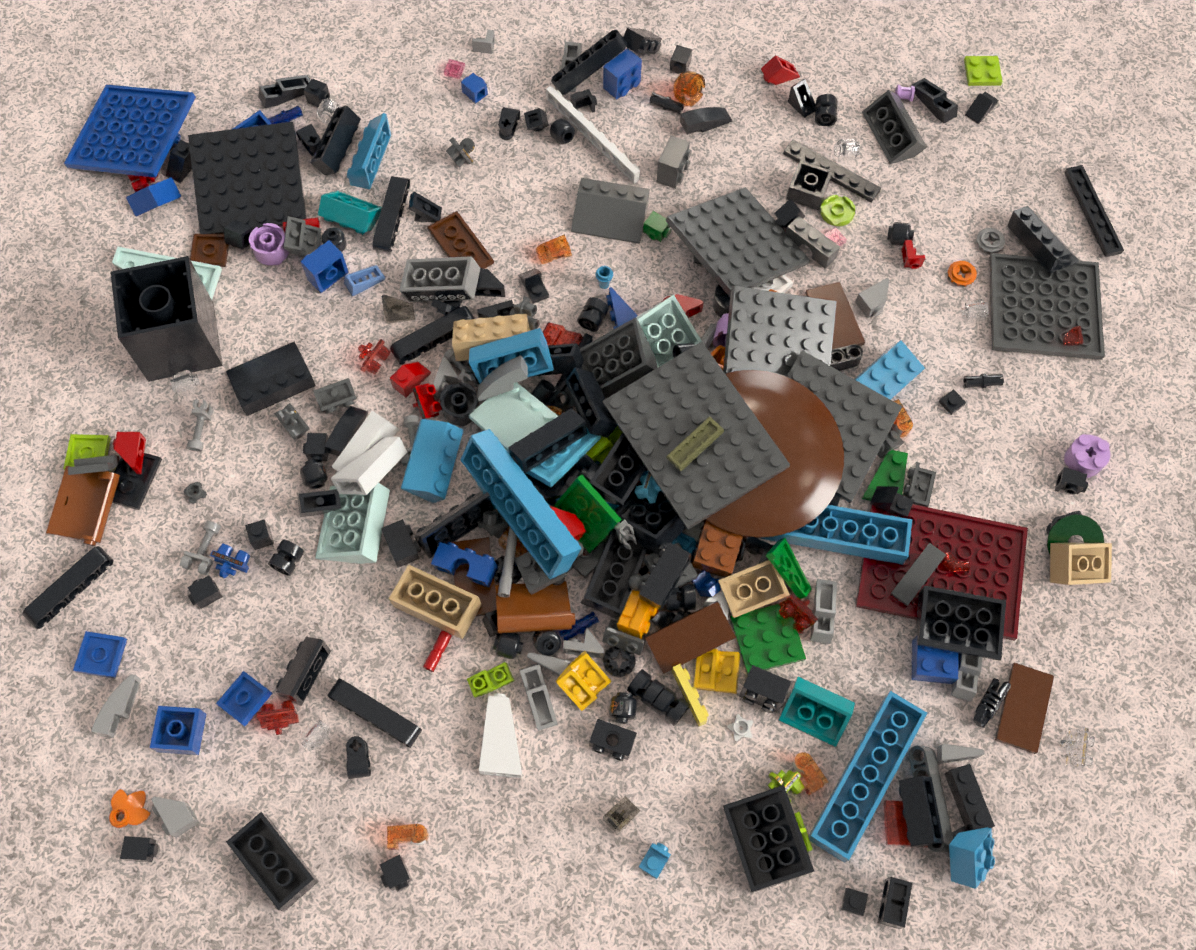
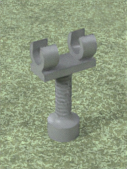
M453 348L447 350L444 357L447 358L450 365L454 364L461 371L457 379L469 385L471 384L468 381H474V384L479 386L480 383L473 370H469L462 361H456Z
M195 399L192 413L197 417L193 439L188 440L187 449L201 452L204 445L200 440L204 421H211V415L214 410L209 405V411L206 413L207 402L203 399V404L198 407L199 400Z
M417 415L404 417V426L409 428L411 448H406L407 453L402 457L403 466L408 465L409 455L411 454L416 436V427L419 426V417Z
M623 520L621 523L619 522L615 527L618 539L621 543L623 542L625 548L631 549L627 543L628 540H632L637 544L633 527L626 520Z
M206 521L203 527L206 533L197 553L184 552V556L180 561L182 568L189 570L194 559L201 562L198 572L208 575L213 561L210 558L204 557L212 539L211 537L214 534H218L221 529L220 525L211 521Z

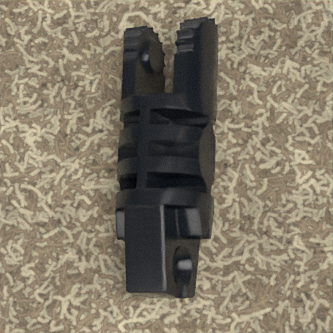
M993 678L985 692L986 694H984L976 708L973 721L977 726L985 728L989 720L995 716V712H997L1001 702H1003L1011 688L1010 683L1004 682L997 691L1000 682L998 679Z

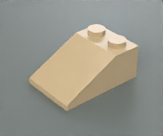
M1050 543V583L1077 585L1111 582L1112 543Z
M769 560L718 580L733 618L789 596L781 575Z

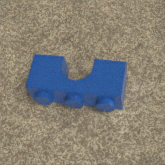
M447 542V544L439 543L431 565L436 570L454 576L456 569L460 565L469 564L470 567L467 573L469 580L482 586L490 587L498 568L493 557L487 554L477 555L475 551L469 548H465V550L459 549L456 544Z

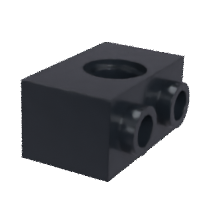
M597 719L589 746L596 753L604 754V752L612 754L611 757L616 760H628L637 732ZM609 737H615L618 743L615 746H610L606 740Z

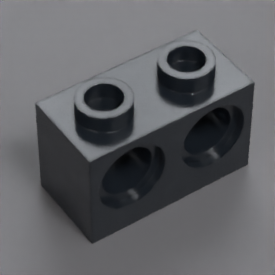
M894 877L885 879L877 923L896 929L905 928L912 882Z

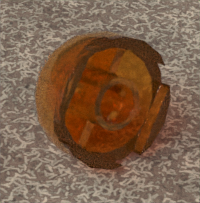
M687 71L682 72L676 78L673 84V95L679 103L692 107L702 98V87L705 88L703 75ZM684 95H687V96L690 97L691 99H690V100H686L685 97H684Z

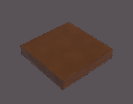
M194 234L190 260L226 267L229 244L225 243L224 234Z

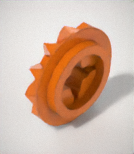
M955 261L949 266L948 277L951 279V283L955 282L958 286L964 285L966 287L969 284L972 285L975 281L977 272L971 263ZM960 271L965 274L964 278L958 275Z

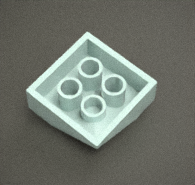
M674 295L636 317L654 353L657 367L674 358L672 353L674 345L687 343L697 345L702 342Z

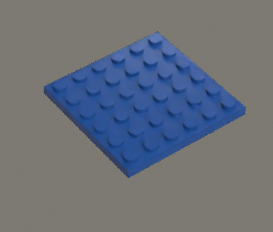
M106 84L64 162L65 166L73 169L156 178L196 96L193 92Z

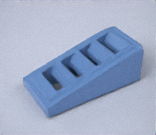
M377 265L344 276V284L352 296L385 280V276Z

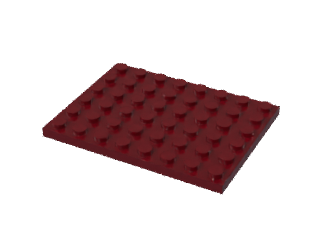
M913 504L907 519L912 520L909 556L905 563L898 564L863 557L855 607L917 620L919 591L908 606L892 596L891 593L923 550L931 543L945 553L946 556L921 589L924 586L1006 600L1003 638L1013 641L1017 639L1028 528ZM870 506V512L899 517L876 506Z

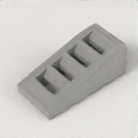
M528 653L527 658L559 675L572 663L568 660L537 653Z
M942 744L937 748V763L977 759L984 755V750Z

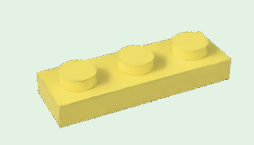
M680 664L674 666L672 674L686 702L690 704L689 708L698 727L706 724L707 717L709 716L704 705H700L698 691L695 687H691L688 681L690 676L686 668L682 669Z

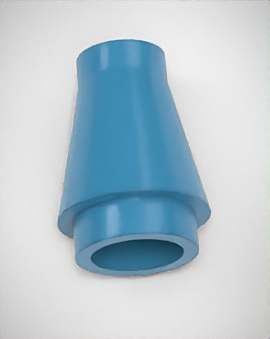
M601 266L596 270L595 275L599 287L607 289L613 278V271L608 266Z

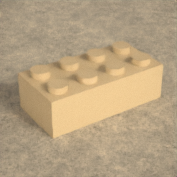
M527 314L454 321L452 345L456 361L469 360L470 348L530 331Z
M411 565L407 566L388 598L393 607L460 639L464 638L482 606L478 596Z

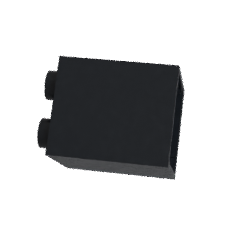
M189 256L110 272L118 339L148 382L223 366L214 303Z

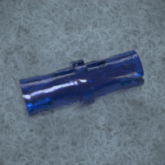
M296 106L287 111L283 110L280 114L267 119L271 124L285 123L302 117L303 114L300 107Z
M592 611L580 620L576 619L572 629L559 631L563 641H568L579 633L582 635L585 633L584 630L598 623L599 619L597 616L595 617L596 614Z

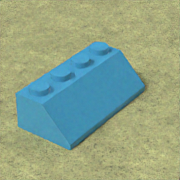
M385 113L370 120L368 126L364 128L363 139L359 141L357 154H354L353 164L347 171V178L351 186L371 189L391 138L387 114Z
M541 328L476 346L469 350V364L480 384L500 365L518 356H522L528 366V377L554 370L548 344Z
M421 419L401 489L431 503L444 500L464 430L448 422Z

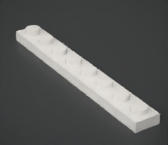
M552 86L546 88V99L634 184L639 181L640 170L638 166L631 163L628 157L621 153L614 143L606 139L605 135L599 132L594 124L588 121L580 111H577L572 103L562 96L559 90H555Z

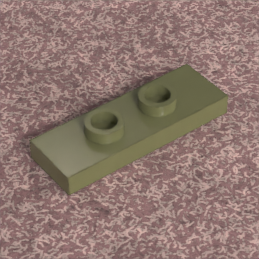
M709 416L666 456L667 460L681 472L724 432V429Z

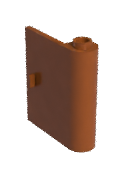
M66 466L46 533L84 540V544L96 546V543H101L120 475L109 471L68 475V467L70 466Z
M566 581L561 585L551 584L532 595L529 593L525 583L511 584L509 597L498 596L499 585H495L498 633L572 629V625H575V613H571Z

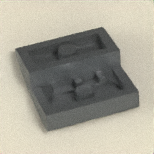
M288 216L283 248L292 254L304 258L320 246L322 228L306 225V220Z
M111 455L75 459L74 467H68V475L113 470L118 465L120 456Z

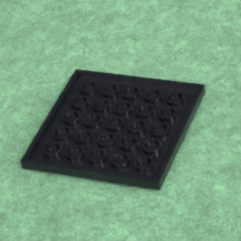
M294 122L188 135L200 234H224V227L234 220L255 229L256 227H262L266 223L283 226V222H287L288 216L307 219Z

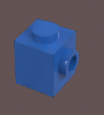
M475 73L461 81L462 92L475 104L488 95L487 84Z

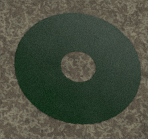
M1069 515L1059 520L1052 527L1048 535L1047 548L1050 555V543H1068L1069 538L1073 535L1081 536L1084 543H1104L1103 531L1098 523L1088 516Z

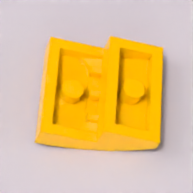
M713 649L697 657L694 687L700 690L737 694L740 653Z
M586 651L582 652L556 680L560 688L581 711L597 699L596 695L612 682Z

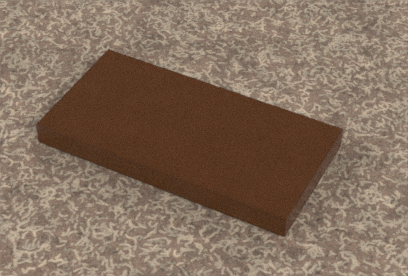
M458 211L427 227L448 258L472 257L479 267L483 269L494 264L493 258Z
M840 282L806 290L805 294L807 297L837 301L832 349L852 344L859 346L865 344L861 330Z
M489 537L451 542L456 544L459 549L465 550V548H469L475 551L477 555L487 554L492 557ZM469 564L460 565L454 574V584L456 587L479 597L482 606L476 616H483L488 612L497 610L494 577L489 588L471 582L467 577Z
M718 601L645 637L663 674L671 671L678 664L683 665L736 638Z
M1015 662L1012 664L1008 681L1011 684V688L1004 698L995 741L1033 754L1038 753L1054 675Z

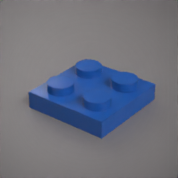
M86 631L73 671L115 679L128 639Z
M243 671L216 704L243 726H246L273 693Z

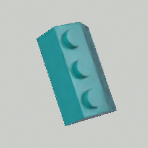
M334 191L321 195L318 216L324 217L325 221L337 222L341 227H350L355 229L357 233L365 234L373 229L379 219L382 207L346 193Z
M798 676L779 721L836 747L853 714L855 702Z

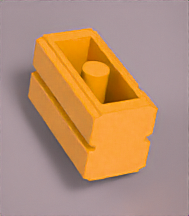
M632 590L618 620L617 627L618 631L641 639L643 633L647 634L650 627V617L655 616L657 608L641 600L640 592Z

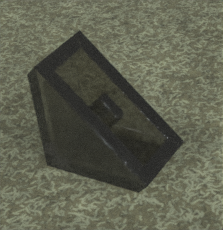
M384 294L381 296L387 324L415 319L413 303Z
M625 796L603 816V822L619 836L638 815L640 810Z

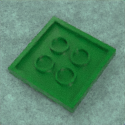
M583 475L576 478L553 506L575 514L583 523L586 532L578 541L582 543L589 553L622 520Z
M784 602V604L790 609L789 603ZM780 604L756 609L735 618L730 616L747 675L752 665L768 670L806 660L794 619L788 613V610L786 611Z

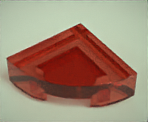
M1081 326L1073 327L1067 332L1063 345L1083 344Z

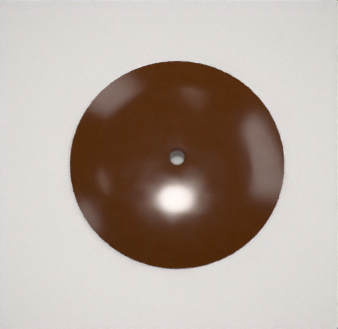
M741 370L726 373V376L790 463V467L705 520L725 531L748 537H773L800 529L824 511L839 487L844 467V449L838 426L825 404L808 388L789 377L762 370Z

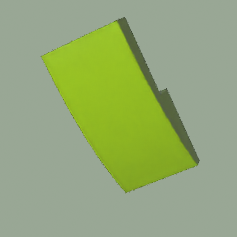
M506 662L467 678L474 698L490 693L515 681Z

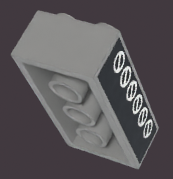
M472 257L407 259L399 291L409 302L433 301V299L439 301L474 300L480 267Z

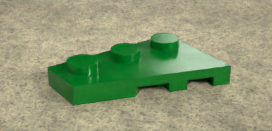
M892 450L886 454L863 495V500L871 501L877 486L899 487L897 493L902 495L908 453Z
M782 538L775 543L766 554V557L799 600L806 598L812 588L786 538Z

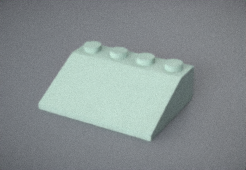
M517 382L514 383L513 390L486 399L469 415V418L483 431L490 429L508 452V447L515 442H518L531 432L558 417Z
M378 483L367 495L339 494L341 509L324 513L315 558L358 564L376 563L382 535L381 528H383L390 490ZM330 486V490L336 489L335 486Z

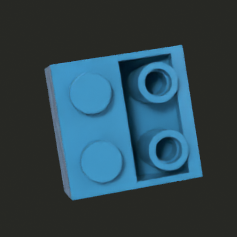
M986 827L960 832L949 844L952 882L977 889L981 881H985L988 871L993 869L995 864V857L992 852L995 843L994 838H992V828Z

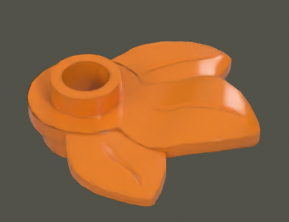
M119 789L111 799L113 810L109 816L112 826L116 828H123L128 824L137 826L148 819L150 812L143 808L146 801L145 791H137L127 796L122 789ZM123 813L124 819L118 821L119 814Z

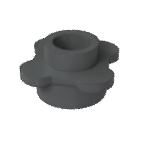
M200 482L192 483L184 489V494L189 497L188 501L192 504L196 503L200 498L207 496V492L202 489Z

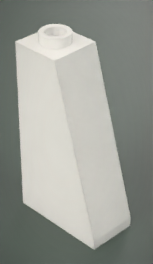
M371 411L334 462L332 468L338 473L383 438L394 437L400 429L374 411Z
M385 437L336 473L331 480L339 494L367 495L407 453V450L400 437Z
M495 693L494 696H488L479 773L483 775L522 778L510 699L505 694Z

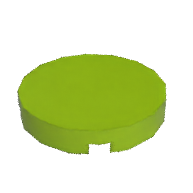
M832 195L823 200L820 214L828 224L844 226L853 220L855 205L848 197Z

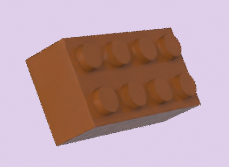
M704 520L691 561L692 566L724 578L730 576L733 573L743 536L725 531Z

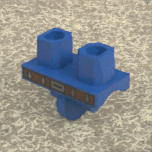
M222 543L217 551L212 550L210 554L211 557H214V561L223 564H217L215 568L220 571L219 575L222 578H227L229 574L234 576L236 574L234 569L247 573L249 570L247 563L250 555L245 551L239 550L235 558L230 557L234 549Z

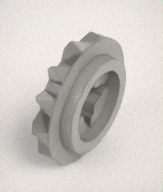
M985 228L978 233L976 243L979 244V248L984 249V253L987 251L991 253L999 252L1005 245V237L997 229ZM989 237L991 241H994L992 245L987 241Z

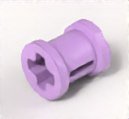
M897 85L895 94L900 99H907L912 102L915 86L910 88Z

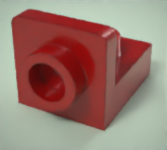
M905 240L901 248L904 268L917 269L922 267L926 259L925 255H916V248L913 247L912 240Z

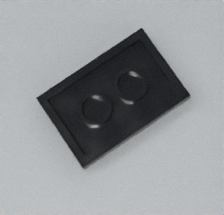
M144 453L141 474H136L120 458L114 473L120 475L112 503L140 510L162 458Z

